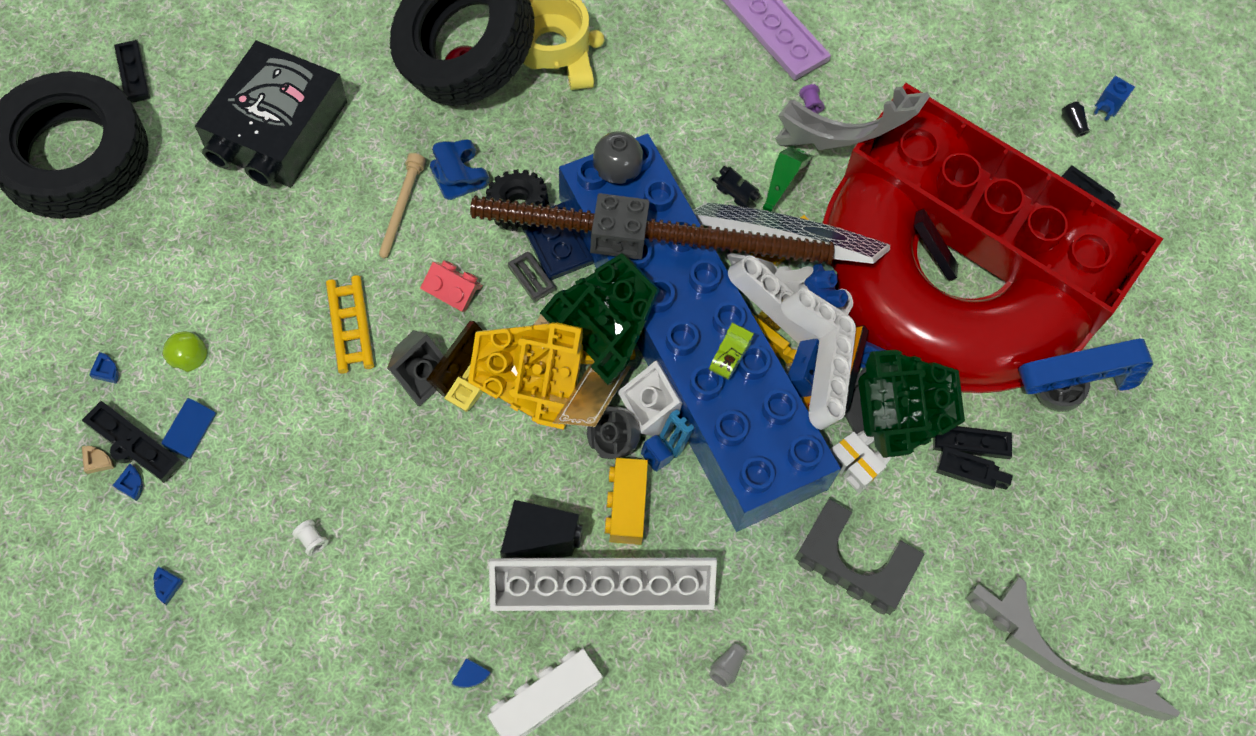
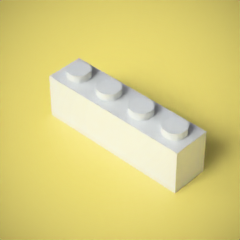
M582 649L578 653L576 650L569 652L561 659L563 662L555 669L552 666L548 667L538 675V681L532 685L525 683L514 692L515 697L507 702L503 699L490 708L491 713L487 717L498 736H527L602 683L603 676L585 650Z

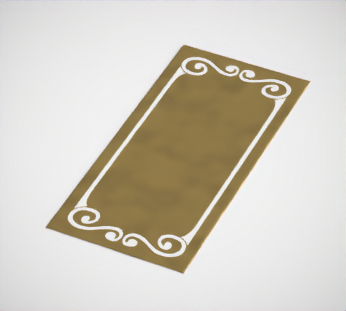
M590 364L553 423L596 427L631 366H626L612 384L607 385L591 368L592 364Z

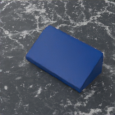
M187 398L162 440V445L168 451L191 459L213 421L216 412Z

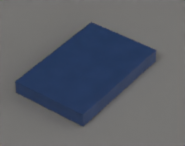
M564 202L555 205L559 206V209H563V207H566ZM541 225L540 227L527 226L528 229L523 230L544 273L550 281L594 264L580 233L576 232V229H573L571 232L568 231V228L560 230V227L552 229V226L544 228V225Z

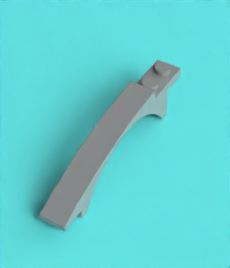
M896 87L893 101H886L884 104L883 116L875 121L862 124L834 121L809 110L796 100H790L778 115L784 128L775 140L780 146L814 143L818 150L850 146L876 138L906 123L919 113L930 95L928 92L906 94L903 87Z
M1019 577L1012 582L1000 600L980 584L973 588L965 598L976 612L980 614L985 613L993 620V624L998 629L1010 633L1005 643L1051 674L1093 696L1146 716L1164 721L1179 716L1180 712L1156 694L1161 684L1155 679L1133 685L1109 684L1077 672L1057 657L1042 639L1034 624L1028 606L1026 581Z

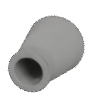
M733 643L711 665L709 673L711 679L723 687H728L734 683L742 660L746 655L745 649Z

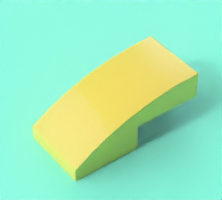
M470 365L463 376L456 379L444 398L465 412L483 394L482 390L468 383Z

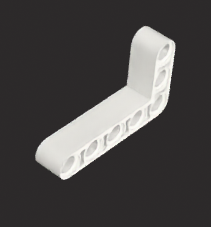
M746 256L729 267L728 276L730 281L798 344L804 340H820L785 317L781 310V304L785 299L793 295L794 292L756 257ZM839 289L846 291L848 300L844 307H839L838 309L848 315L853 307L852 296L846 289Z
M801 288L782 302L781 310L786 318L820 339L809 406V419L815 428L821 430L841 420L845 415L856 325L849 315L810 290Z

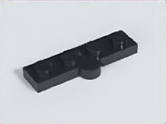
M102 401L82 419L88 427L112 444L110 455L116 462L127 463L133 460L163 483L183 463L178 457Z

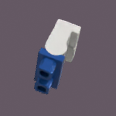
M816 264L813 268L806 266L798 270H790L788 266L779 267L774 274L794 293L801 288H806L836 308L844 307L848 300L845 290L835 289L837 276L834 270L825 271L821 264Z

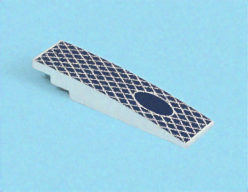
M706 202L693 209L700 224L712 226V229L720 227V230L728 228V231L736 229V232H740V230H744V233L752 231V234L760 232V235L763 236L765 233H768L771 237L773 234H776L777 237L780 238L783 235L786 239L791 236L794 240L799 237L802 241L806 238L809 239V242H812L813 239L817 240V243L825 241V244L833 242V259L874 264L890 250V245L881 241L790 215Z

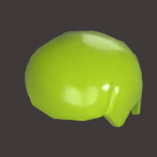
M182 331L174 333L164 343L162 355L166 363L171 367L189 372L201 366L206 359L207 348L198 336L191 332Z

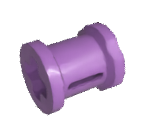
M815 84L806 85L799 91V96L803 99L806 108L818 114L825 108L824 102L819 97L820 89Z

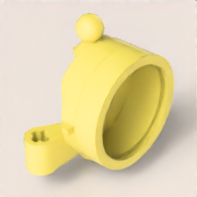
M529 0L533 8L535 27L531 48H529V53L523 64L531 69H559L567 66L570 90L594 87L593 73L587 52L589 46L593 48L601 47L605 38L599 30L589 32V14L581 0ZM547 32L558 33L566 40L563 44L553 46L535 43L540 35Z

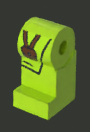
M732 323L711 362L709 370L729 380L748 350L754 333Z

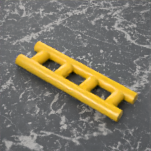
M359 275L351 277L352 285L337 287L335 280L326 281L337 367L340 374L349 371L348 364L362 361L365 369L374 368L363 288ZM353 295L355 307L340 309L338 297ZM357 317L358 329L343 331L341 319ZM360 339L361 351L346 354L344 341Z

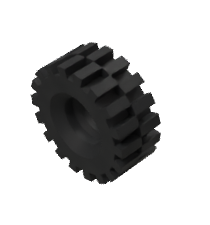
M518 169L513 170V174H509L506 171L503 173L504 177L496 176L495 183L491 181L489 189L486 190L487 200H490L491 197L495 201H498L500 198L503 202H506V200L512 202L523 199L526 200L524 202L527 205L534 203L535 206L542 204L543 207L549 205L546 183H544L542 177L538 178L534 172L529 175L528 170H523L522 173H519ZM492 219L496 225L502 224V228L506 230L509 226L512 228V231H517L518 227H522V230L528 229V223L520 225V222L512 224V221L504 223V220L496 222V219Z

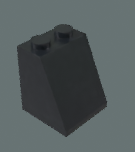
M514 500L500 551L501 558H563L573 556L574 548H580L583 536V524H579V514Z

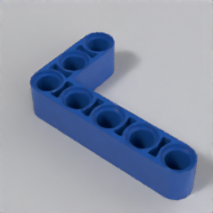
M1134 339L1029 362L1020 366L1018 370L1026 394H1037L1114 377L1118 390L1123 391L1133 389L1142 383L1153 366V360L1145 340Z

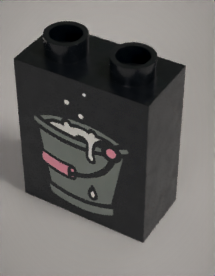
M256 40L195 125L204 145L202 154L209 162L220 168L226 169L231 163L244 168L246 174L252 180L263 186H271L273 181L291 188L347 104L341 75Z

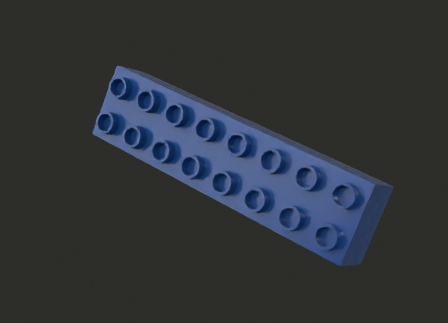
M648 133L635 138L640 143L643 151L642 169L637 177L627 179L625 183H610L602 179L596 168L594 169L593 154L559 167V199L561 203L564 202L567 210H571V208H575V211L583 209V212L591 210V213L595 214L597 197L599 193L648 199V221H651L653 218L656 222H659L661 219L663 223L671 221V224L679 222V225H684V223H688V226L696 224V227L701 225ZM581 230L580 235L590 252L591 231L586 234L584 230ZM645 239L642 260L629 259L660 290L636 344L648 366L656 360L659 361L680 397L682 406L678 417L680 419L683 417L687 419L685 424L687 427L691 424L695 427L688 442L735 531L738 532L829 490L841 468L819 429L815 428L810 422L807 408L739 290L730 281L728 271L716 250H713V247L705 249V246L697 248V245L689 247V244L681 246V243L673 245V242L665 244V241L657 243V240L649 242V239ZM590 253L596 268L616 257ZM734 323L754 333L748 350L728 380L710 371L709 367L730 325Z

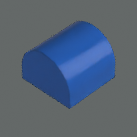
M658 435L644 442L641 454L645 460H648V464L654 471H659L674 458L672 452Z

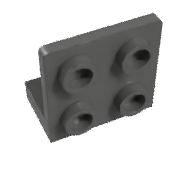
M599 193L591 232L590 253L618 256L624 253L628 258L642 260L649 200Z

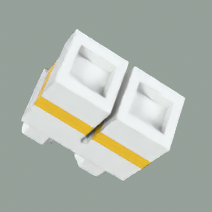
M864 430L858 434L855 432L851 433L830 449L841 468L839 473L842 475L846 472L843 477L859 494L883 473L887 463L892 458H883L879 451L874 453L869 448L874 442V437H867Z

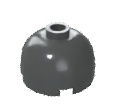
M615 131L599 139L594 148L593 166L599 172V176L610 183L621 184L625 183L627 179L637 177L642 169L643 151L640 143L632 135L626 132Z
M1090 382L1037 393L1036 395L1040 402L1048 409L1057 412H1068L1080 406L1086 399L1090 390Z
M607 406L596 427L587 426L588 443L592 449H595L600 454L598 456L601 458L616 459L625 457L635 450L640 440L639 422L633 413L622 407Z

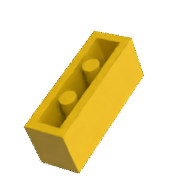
M616 458L615 467L610 466L609 482L614 483L613 492H608L607 508H612L611 517H606L605 533L610 534L609 542L642 545L648 460Z

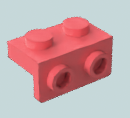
M443 260L442 263L433 262L420 289L461 312H465L475 291L481 290L483 285L476 282L478 279L476 276L468 272L462 274L456 271L457 266L446 260Z

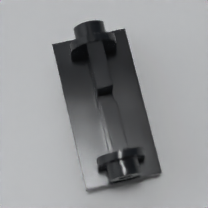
M723 166L719 171L721 176L712 177L711 180L717 184V189L724 194H730L738 206L748 208L757 206L754 202L758 201L761 197L759 189L747 180H744L741 186L738 185L742 176L732 167Z

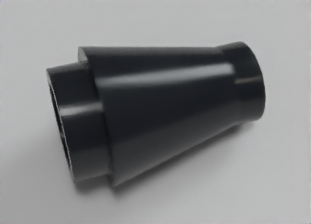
M1075 101L1062 108V117L1073 130L1076 137L1084 136L1090 132L1084 105H1080L1079 101Z

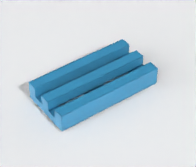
M677 409L670 413L659 436L672 452L674 458L682 453L695 429L692 424L688 427L685 425L687 419L685 417L680 419L678 417L680 412ZM674 424H675L677 427H676L674 433L671 435L670 441H669V443H668V442L666 441V439L668 438V436H669V434H670V432H671V430H672V428H673V426H674Z

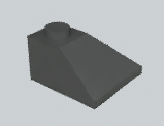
M413 330L394 348L387 369L416 405L420 407L436 391L426 379L444 355L426 333Z

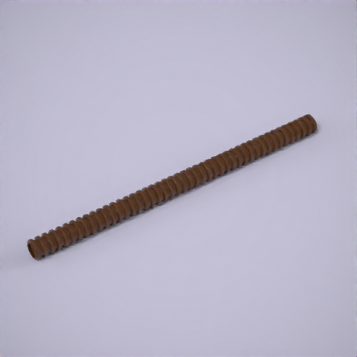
M477 195L472 198L470 207L472 219H476V217H479L480 220L488 218V221L496 219V222L504 220V223L512 221V224L520 222V225L528 223V226L536 224V227L544 225V228L552 226V229L560 227V230L568 228V231L571 232L573 229H576V232L579 233L581 230H584L586 234L589 231L592 232L595 215L591 213V210L583 212V209L575 211V208L567 210V207L559 209V206L551 208L550 205L543 207L542 204L535 206L534 203L527 205L526 202L519 204L518 201L511 203L510 200L503 202L500 198L498 201H495L492 197L490 200H487L484 196L482 199H479ZM653 218L651 221L647 220L644 240L649 239V242L657 240V243L665 241V244L673 242V245L681 243V246L689 244V247L697 245V248L705 246V249L713 247V250H717V248H721V251L729 249V252L737 250V253L740 254L742 251L747 255L752 252L755 256L760 253L763 257L767 254L770 258H773L775 255L778 259H781L783 256L786 260L793 258L794 261L801 259L802 262L809 260L810 263L817 261L818 264L825 262L826 265L832 263L834 256L833 242L825 244V241L817 243V240L814 239L812 242H809V239L806 238L802 241L799 237L794 240L791 236L786 239L785 236L781 235L779 238L776 234H773L771 237L768 233H765L763 236L760 235V232L752 234V231L744 233V230L736 232V229L728 231V228L720 230V227L712 229V226L704 228V225L696 227V224L688 226V223H684V225H679V222L671 224V221L663 223V220L660 219L659 222H656Z

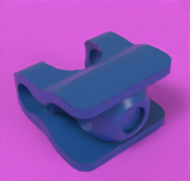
M471 140L445 141L433 145L432 151L436 159L431 161L430 169L445 199L452 200L483 189L489 184L490 177L484 168H470L463 164L475 156L476 148Z

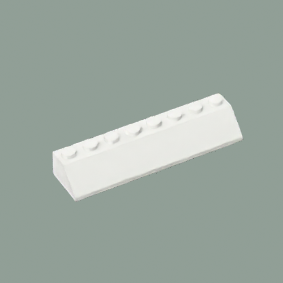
M489 558L490 611L714 610L717 559Z

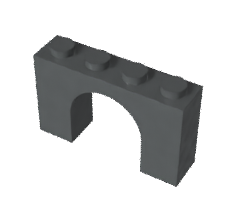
M828 499L794 559L799 561L798 564L803 569L811 572L814 570L823 575L822 578L827 583L834 586L838 584L846 589L847 594L857 600L863 599L870 603L874 611L880 614L887 613L891 615L896 610L925 554L900 540L880 572L872 575H861L851 571L841 561L837 550V543L852 512Z

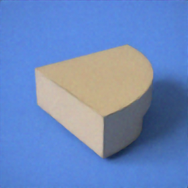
M93 446L82 447L83 466L86 474L114 468L113 461L104 451Z

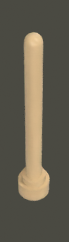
M409 153L406 159L407 174L379 251L381 258L389 256L416 175L424 170L426 159L420 154Z

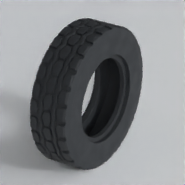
M402 0L399 8L396 10L390 30V49L393 62L399 73L431 101L449 106L468 105L469 103L481 101L496 93L500 88H503L515 76L522 63H524L534 37L535 21L533 20V8L529 0ZM478 4L488 5V24L477 44L459 57L448 60L436 59L435 46L437 37L448 19L465 7Z
M78 71L53 72L34 77L23 84H19L0 99V188L21 209L29 213L32 212L34 215L58 219L89 215L105 209L121 199L139 179L138 177L142 174L146 165L145 161H147L148 157L147 147L149 146L145 128L128 96L118 86L108 80L106 81L105 78ZM69 120H87L103 127V136L97 149L90 157L73 167L61 170H45L35 167L29 162L30 151L36 139L48 128L58 123Z

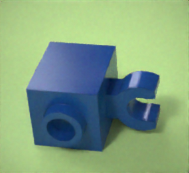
M1115 75L1095 104L1094 114L1103 110L1107 113L1106 121L1111 116L1115 117L1135 86Z

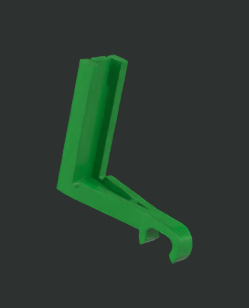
M790 146L779 153L763 210L774 211L776 204L798 171L809 164L813 156L812 154L808 153L806 155L805 151L798 148L795 150L796 147Z

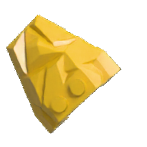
M556 322L477 331L475 333L468 383L495 399L499 397L511 405L510 408L515 411L521 410L531 416V420L537 424L564 430L566 424H556L553 422L577 386L583 354V328Z

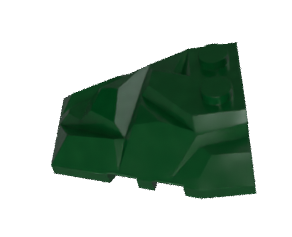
M624 253L596 268L595 272L588 277L575 281L576 284L567 290H561L556 293L540 312L549 323L557 322L583 328V350L595 361L591 368L607 385H611L628 365L660 290Z
M898 350L870 352L865 364L866 372L858 380L864 433L867 437H874L875 447L883 458L909 455L914 452V448L928 444L933 437L943 435L965 422L959 370L935 362L927 363L921 361L920 357H909L903 355Z

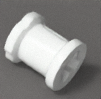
M312 519L304 521L292 532L293 537L299 539L306 548L305 553L307 556H313L327 546L328 539L320 535Z

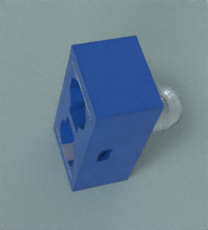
M818 339L800 341L793 362L786 364L784 367L786 374L800 397L811 396L819 346Z

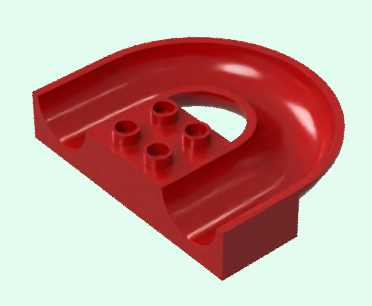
M906 82L902 86L906 94L923 93ZM931 97L928 98L919 113L906 123L876 138L859 142L852 150L844 178L835 189L822 224L860 234L890 245V250L874 264L833 259L832 263H830L837 272L835 289H846L852 296L853 307L848 315L853 319L856 327L865 325L869 330L866 341L885 350H898L903 355L909 357H920L921 361L927 363L935 362L959 370L961 392L992 393L1021 388L1024 385L1018 370L1020 366L1037 360L1082 351L1095 333L1114 314L1164 239ZM883 112L880 114V116H879L877 119H879V118H881V117L883 116ZM925 209L946 245L999 277L1006 284L991 295L973 299L955 297L934 286L923 273L918 261L917 246L920 235L914 227L916 212Z

